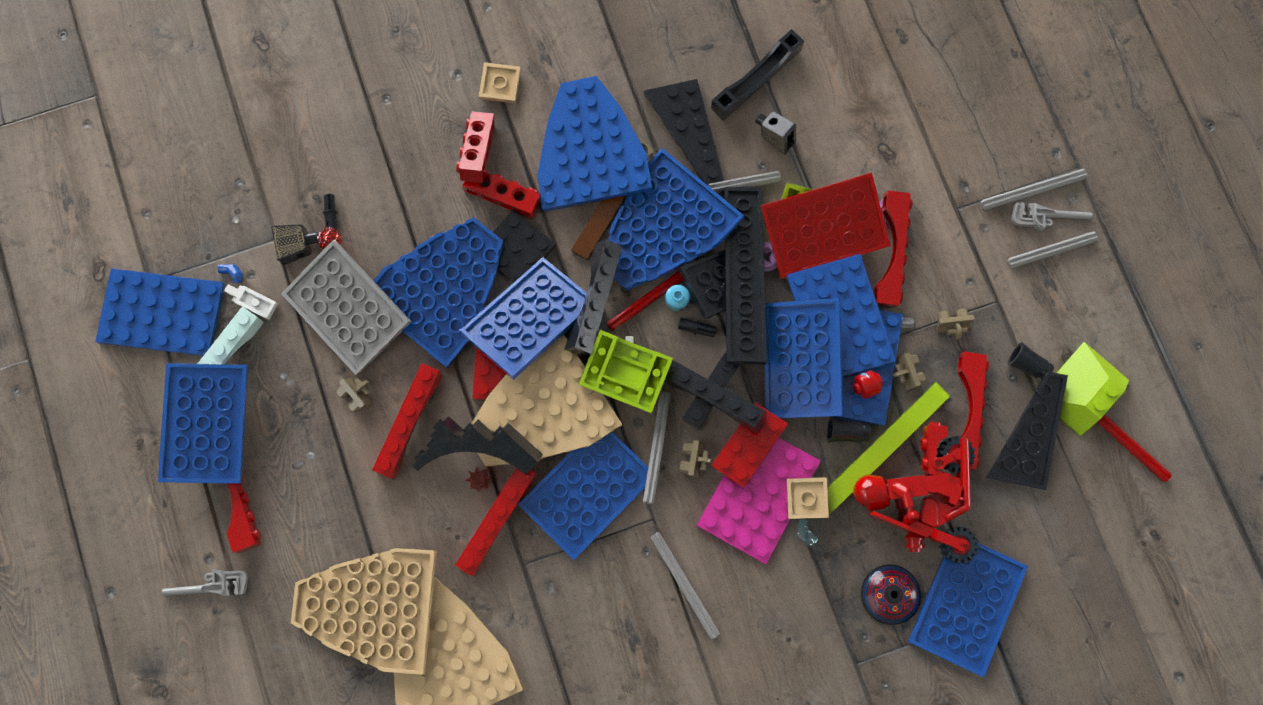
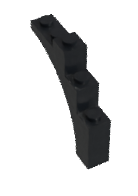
M448 416L444 421L439 419L432 427L434 429V432L430 435L432 439L426 445L429 448L426 451L422 449L414 457L417 461L412 467L419 471L427 463L440 456L458 452H475L500 458L526 475L539 462L543 454L509 423L504 427L499 426L492 432L478 419L474 424L470 422L462 429Z

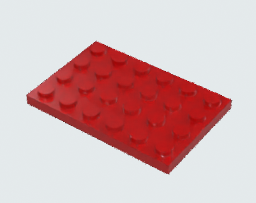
M872 172L760 205L781 279L786 278L791 273L891 246Z

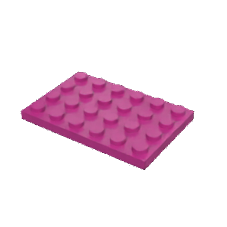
M778 438L744 489L726 476L722 477L696 526L766 565L790 520L788 517L787 479L812 478L821 461Z

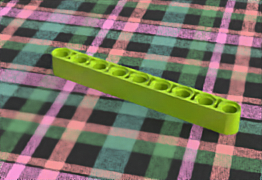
M937 382L920 396L828 486L829 514L853 492L854 485L860 477L871 475L950 397Z

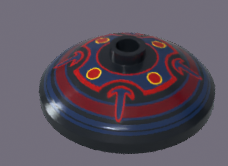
M887 564L876 567L867 574L861 586V601L866 612L874 620L886 625H898L908 621L917 612L921 601V591L916 578L907 569L898 565ZM892 591H895L897 593V596L894 599L891 597Z

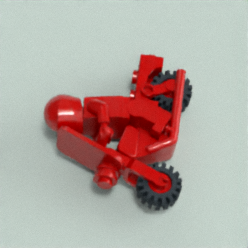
M930 422L929 426L923 427L924 436L920 442L921 450H924V458L921 459V469L924 470V475L883 480L881 476L864 475L854 485V497L859 504L866 507L867 511H869L867 516L907 532L904 540H906L905 548H909V552H921V548H925L923 540L926 538L941 544L939 548H941V554L945 556V559L953 563H968L969 560L972 561L974 559L973 557L977 555L978 552L976 551L979 549V545H977L979 541L978 538H975L974 532H970V529L964 527L949 528L946 532L934 528L970 510V467L975 462L973 460L976 458V454H974L975 448H972L969 438H961V436L947 438L939 444L943 438L948 437L947 426H941V422ZM940 469H947L948 472H955L956 477L950 475L949 473L940 471ZM932 494L922 498L919 514L913 510L912 506H914L912 497ZM889 500H894L896 509L899 510L898 521L874 512V510L885 509L890 506Z

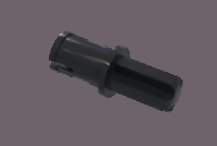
M327 193L324 195V211L322 212L325 218V231H336V215L338 211L335 210L334 194Z
M680 318L679 330L714 337L716 333L715 326L700 323V320L696 322Z

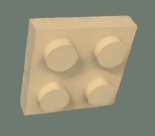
M484 62L479 99L516 104L521 68L519 66Z
M827 478L787 479L789 519L829 518Z

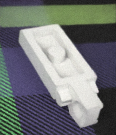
M228 284L224 290L227 294L233 296L232 301L267 320H270L278 306L277 302L245 286H239L237 289Z

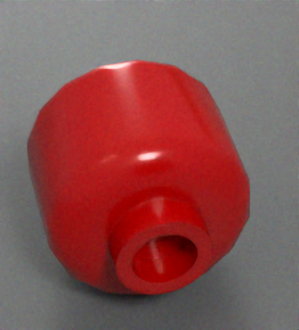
M867 371L855 376L852 388L856 395L867 399L881 392L883 381L878 373Z

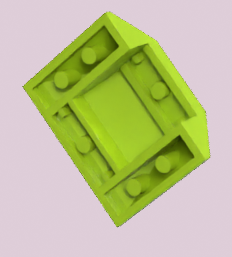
M600 330L579 385L652 413L673 358Z
M1085 342L1080 345L1057 372L1068 375L1060 420L1079 436L1083 435L1105 415L1124 393L1129 382L1123 374Z

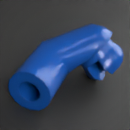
M218 264V273L229 274L234 283L242 282L243 272L237 265Z

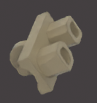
M966 308L957 310L955 313L956 317H950L947 310L940 311L936 331L937 333L947 332L948 335L954 334L956 340L961 339L962 333H967L968 330H971L972 322L975 320L974 315H969Z
M905 353L896 358L897 365H895L897 372L892 374L893 378L899 377L906 391L912 390L926 381L924 373H917L915 366L919 365L920 362L918 356L910 355V353Z
M350 377L346 380L342 378L339 381L341 386L336 392L343 399H346L349 395L353 400L348 404V407L352 412H358L373 404L367 396L370 393L367 389L370 385L368 380L361 382L359 378L354 380Z
M693 440V443H684L683 454L691 455L690 462L681 461L679 470L693 478H699L700 470L706 471L707 464H712L713 459L708 458L709 451L704 450V444L700 443V441Z

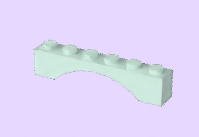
M241 307L197 364H225L244 343L255 335L264 322L244 307Z

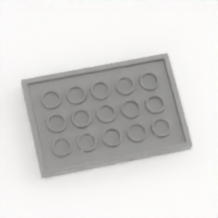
M335 240L281 293L355 375H359L412 322Z

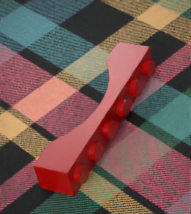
M888 190L883 194L882 213L891 230L893 243L890 264L873 290L878 306L895 308L903 300L901 286L905 281L903 266L907 262L905 247L907 248L909 243L907 229H909L911 224V218H908L913 204L912 199H910L911 193Z
M964 351L959 355L957 374L967 392L969 415L961 438H969L972 448H975L974 454H976V458L973 459L975 462L970 467V471H973L980 464L978 448L981 447L982 437L979 435L984 423V418L981 417L986 402L985 398H983V393L987 388L985 372L989 369V361H987V355Z
M421 363L372 471L395 480L414 428L443 375L439 370Z
M517 468L514 470L456 562V567L471 576L476 575L503 526L536 479L537 474L530 470L525 475Z
M226 483L232 500V516L226 535L232 553H241L260 546L262 537L259 529L255 527V515L249 509V496L243 490L242 484Z

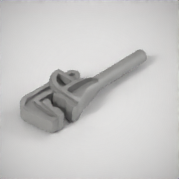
M1021 202L1014 205L1011 221L1015 226L1033 227L1038 231H1043L1053 224L1052 218L1092 220L1093 213L1053 210L1036 203H1029L1027 205L1028 215L1027 218H1024L1026 215L1024 211L1025 204Z
M212 569V573H207L204 576V579L208 581L205 584L162 589V596L214 593L228 596L232 595V581H229V579L235 578L236 581H233L235 595L246 594L249 576L243 570L224 572L220 569Z

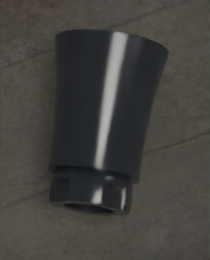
M1023 342L1016 346L1007 363L1009 366L1020 369L1041 380L1046 372H1053L1054 370L1053 364L1031 350Z
M829 417L827 424V440L829 443L869 441L871 434L869 423Z

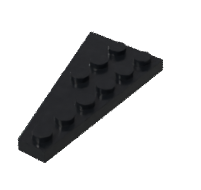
M694 79L644 90L645 96L650 100L654 110L663 120L664 125L682 149L685 157L688 158L694 167L693 169L706 185L724 181L698 80Z
M1049 371L1045 373L986 478L1046 490L1068 375Z

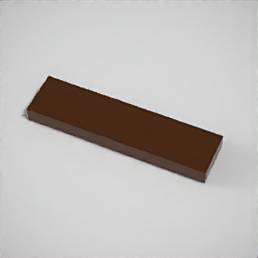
M625 196L601 200L572 247L571 252L588 261L594 251L595 244L602 238L624 202Z

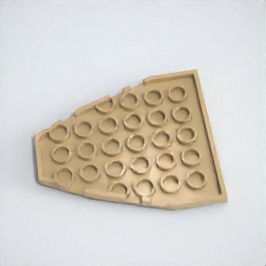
M564 334L514 380L506 374L487 397L472 422L474 424L479 419L492 432L499 426L504 427L509 423L543 454L541 459L583 447H590L622 426L621 421L603 394L579 385L585 366L577 354L564 350L567 343ZM478 453L486 467L509 465V463L500 458Z
M394 548L386 552L334 565L323 572L311 575L307 579L295 582L291 624L303 629L308 635L314 636L325 646L349 657L352 656L365 664L372 665L380 671L424 675L426 671L437 551Z
M434 576L426 671L424 675L394 673L396 705H492L524 690L509 652L486 628L472 609Z

